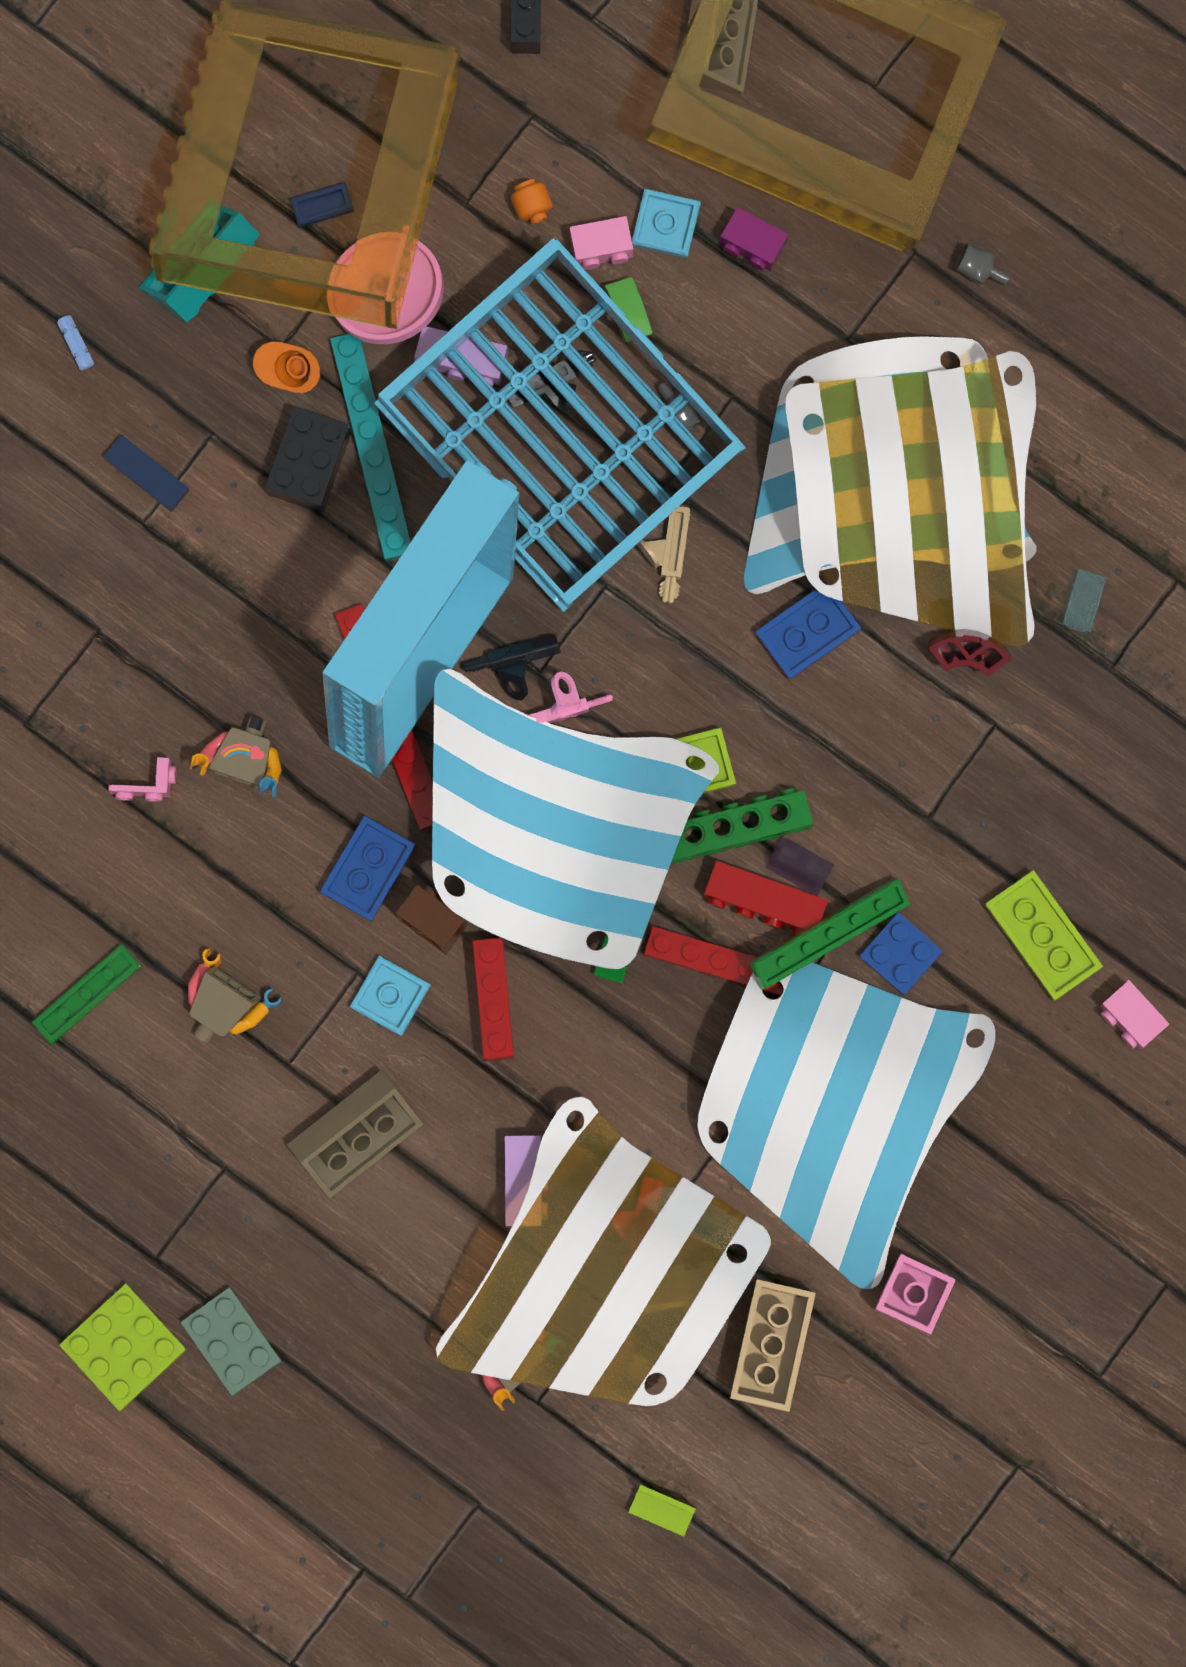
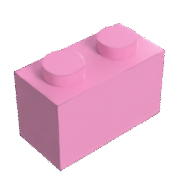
M627 216L570 227L574 258L585 270L598 268L601 263L606 262L622 264L627 262L628 258L633 257V245Z
M1130 980L1100 1006L1103 1010L1101 1016L1112 1027L1116 1024L1123 1032L1121 1037L1125 1043L1132 1049L1137 1047L1139 1051L1169 1025L1165 1018Z

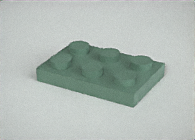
M230 1287L180 1322L231 1396L236 1395L282 1362Z

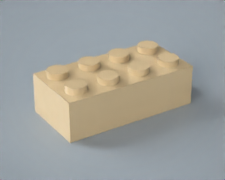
M756 1280L729 1399L790 1412L816 1293Z

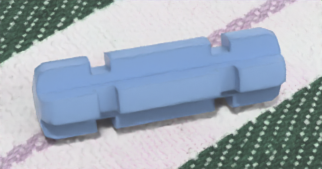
M67 315L60 318L57 324L61 332L65 333L63 336L73 356L76 357L75 360L79 369L86 370L92 367L94 362L89 352H87L88 349L78 329L75 328L76 325L72 317Z

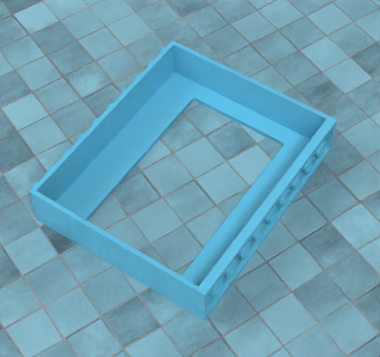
M466 460L322 672L329 748L378 779L434 698V683L438 673L441 670L454 668L513 580L519 492L516 491L517 487L504 478L498 480L490 475L491 471L479 462L473 464Z

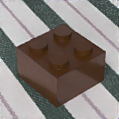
M416 885L396 912L397 918L405 926L447 955L466 930V921L440 902L442 899L431 887L426 885L423 889Z

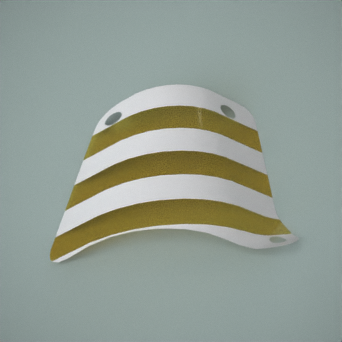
M1008 351L970 365L949 370L807 383L793 387L785 398L786 415L795 473L803 568L809 582L823 595L846 603L953 631H978L1009 646H1020L1028 643L1034 635V619L1029 597L1025 556L1026 462L1036 410V387L1033 368L1027 358L1019 352ZM1010 366H1017L1022 372V381L1015 386L1008 385L1004 380V372ZM808 414H817L823 419L824 427L819 434L812 435L804 430L803 420ZM831 564L838 569L839 579L834 585H826L820 580L819 570L822 566Z

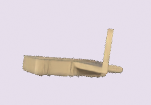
M679 506L668 516L666 539L648 542L641 540L637 544L654 568L662 566L661 577H664L665 580L660 583L661 587L658 593L664 603L667 601L673 603L674 598L677 599V596H679L677 592H679L678 588L680 586L676 580H680L683 573L687 531L690 522V508Z

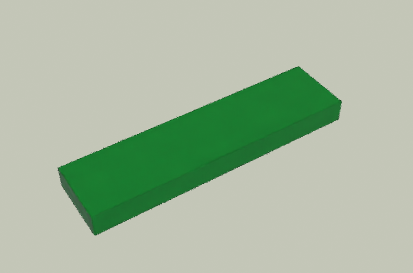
M121 944L32 1021L33 1025L53 1045L142 966Z

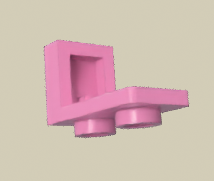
M157 757L156 787L109 785L108 791L111 795H115L117 800L131 801L133 796H145L146 801L161 802L163 797H170L171 784H176L177 768L172 766L169 758Z

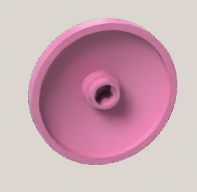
M398 233L376 234L353 244L337 260L328 282L329 304L338 323L353 337L371 344L401 342L422 331L439 310L444 293L443 274L433 253L415 238Z

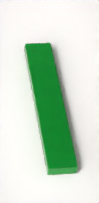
M893 878L748 963L760 989L765 990L911 904L899 878Z

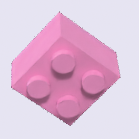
M900 1254L874 1311L929 1336L932 1334L956 1279Z

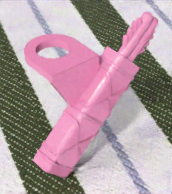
M558 672L551 679L556 703L550 709L530 714L529 716L536 718V721L539 723H556L557 721H563L567 718L589 712L590 707L613 700V696L606 695L590 701H586V698L580 699L572 677L565 672ZM559 679H563L569 687L568 694L560 690Z

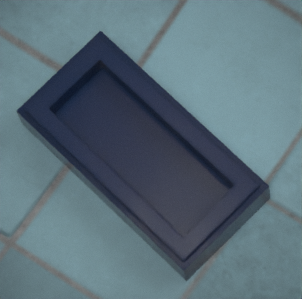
M345 182L290 199L299 228L354 212Z

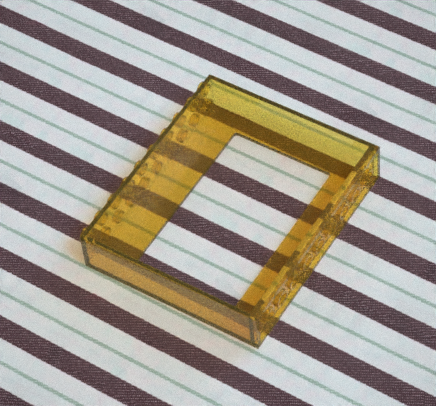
M222 0L219 10H214L211 23V26L214 27L213 34H208L206 38L205 52H207L205 60L201 59L199 63L198 77L201 78L199 85L194 84L192 89L191 102H194L192 110L186 111L184 127H187L185 136L180 135L178 140L177 152L180 154L178 161L173 160L170 171V178H173L171 187L166 186L163 203L166 206L164 212H159L156 222V229H159L157 238L152 237L149 247V255H153L151 268L155 269L156 280L397 329L460 77V47ZM265 43L400 69L350 265L219 240L213 237Z
M699 0L642 139L908 254L922 237L1007 20L1002 19L1001 15L993 10L987 9L984 11L975 7V4L970 0H832L960 58L912 180H907L699 88L700 81L733 0Z

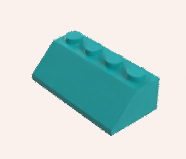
M211 200L139 286V289L171 315L188 323L191 318L198 314L200 307L208 297L217 291L218 285L226 275L235 269L236 263L245 252H248L253 247L255 240L260 234L239 212Z

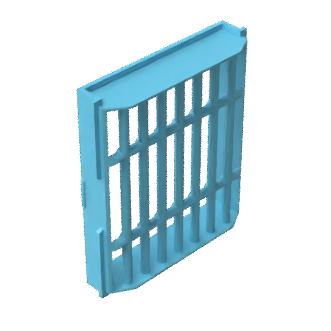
M554 238L378 394V400L374 402L379 410L442 479L449 478L453 481L457 475L442 459L452 449L465 462L468 460L473 464L475 462L483 464L462 441L475 429L533 492L549 512L538 522H535L522 506L518 505V520L528 531L516 541L515 560L563 612L735 455L738 456L746 449L742 442L683 377L670 367L663 359V354L638 327H634L625 317L624 312L575 260L568 250ZM556 258L562 262L598 302L586 314L583 315L544 272ZM535 279L575 322L564 334L559 332L523 292ZM512 299L517 301L554 342L543 353H539L501 311ZM605 312L611 316L680 392V395L669 405H665L592 325ZM491 318L495 320L532 361L520 373L514 369L479 330ZM584 332L657 412V415L646 425L638 419L570 344L581 333ZM470 337L510 380L499 392H496L458 350ZM561 351L635 431L636 434L625 444H622L549 364ZM447 357L459 367L488 399V402L477 412L468 405L436 369ZM539 371L544 374L612 449L614 454L603 464L593 456L527 383ZM426 376L467 420L456 431H453L415 390L414 387ZM518 390L593 472L582 483H579L505 402ZM406 396L445 440L437 448L433 449L393 405L395 402ZM688 402L728 445L715 458L709 454L675 416ZM495 410H498L571 491L561 502H556L484 422ZM665 423L705 465L693 478L653 435ZM645 443L684 485L672 497L664 491L631 454L641 444ZM621 462L632 471L661 503L662 506L650 517L610 474ZM600 481L640 524L630 535L627 536L589 495L588 492ZM578 501L585 506L618 543L606 556L566 513ZM557 520L597 563L585 575L581 573L545 533ZM535 540L575 582L565 593L525 551Z

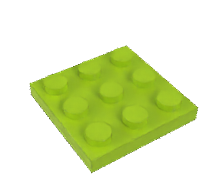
M126 1283L59 1345L119 1412L187 1351L184 1345Z

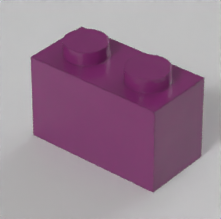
M737 207L721 235L720 245L723 246V250L734 257L740 255L748 259V263L752 267L761 271L765 268L771 272L787 244L788 234Z

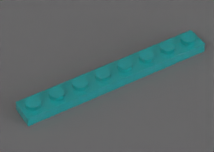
M350 334L330 338L385 562L398 559L411 542L378 409L374 404L376 401L361 340Z

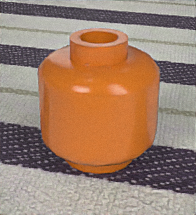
M531 179L514 187L515 192L511 195V202L521 221L530 220L533 225L548 218L546 213L552 209L553 202L544 183Z

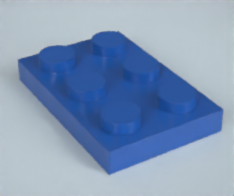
M815 589L761 627L755 634L790 681L860 632L861 627L842 601L827 597Z
M364 816L320 893L372 922L414 851L416 844Z

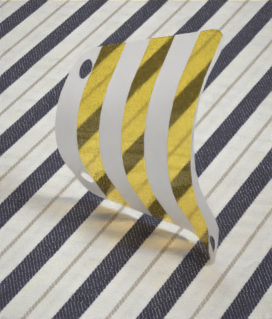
M584 1097L570 1099L560 1107L546 1129L537 1153L529 1189L519 1214L477 1291L460 1315L442 1335L436 1347L437 1358L443 1365L455 1370L641 1406L658 1405L674 1398L693 1375L766 1256L771 1245V1238L767 1230L759 1223L628 1143L598 1112L590 1100ZM575 1110L580 1111L584 1117V1125L579 1131H572L566 1122L568 1115ZM732 1244L742 1245L747 1251L746 1260L742 1263L731 1262L727 1257V1248ZM653 1373H661L667 1380L665 1389L657 1395L648 1394L644 1388L646 1378Z

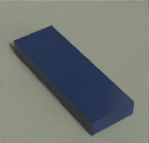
M123 435L117 439L103 456L106 461L170 512L175 509L190 491L186 485Z

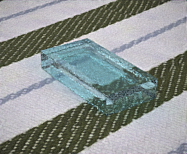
M1081 569L1078 570L1062 626L1087 634L1091 633L1107 577Z

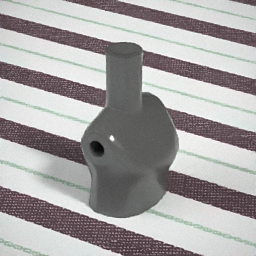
M969 243L961 250L954 270L964 274L969 280L977 284H983L990 277L1006 285L1010 278L1009 274L994 267L995 255L992 252L978 249Z
M667 382L657 387L666 402L665 405H669L676 398ZM689 402L675 414L688 430L695 428L702 422Z

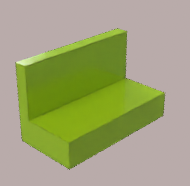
M640 1484L628 1513L684 1537L696 1508Z

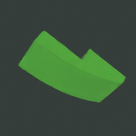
M628 277L604 285L606 294L624 312L625 317L634 327H638L646 336L653 334L633 278ZM618 325L622 341H631L630 337Z

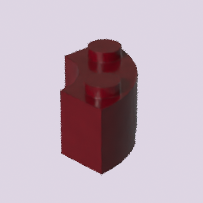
M954 630L940 634L928 641V648L946 671L956 666H971L979 669L988 677L1011 660V653L1002 643L978 631Z

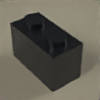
M512 0V54H540L541 0Z

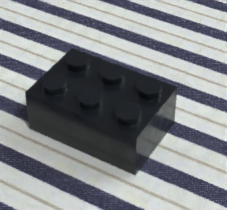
M294 406L265 487L268 495L324 513L352 433L350 425Z

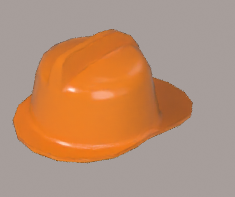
M271 341L263 344L256 350L253 357V368L257 377L263 383L294 393H305L311 391L319 381L320 366L318 360L312 352L305 348Z

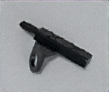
M581 351L579 354L593 367L592 363L596 362L593 352ZM568 358L553 365L552 367L575 391L576 385L570 384L569 380L576 377V371L580 372L571 361L569 362ZM538 372L527 382L538 395L545 393L561 412H568L571 404L542 372ZM519 390L508 399L513 408L519 407L528 401Z
M552 634L486 652L487 657L470 659L463 664L465 672L483 670L487 666H490L491 671L498 670L505 693L511 698L521 701L528 695L525 680L527 662L561 653L557 636ZM509 682L515 683L520 688L521 693L513 691L509 686Z

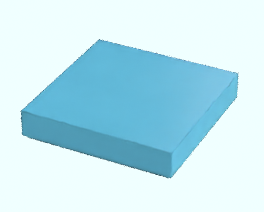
M644 189L632 245L688 259L701 201Z
M378 956L350 1008L402 1037L431 984Z

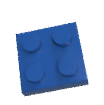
M898 912L859 958L902 996H905L941 955L943 950Z

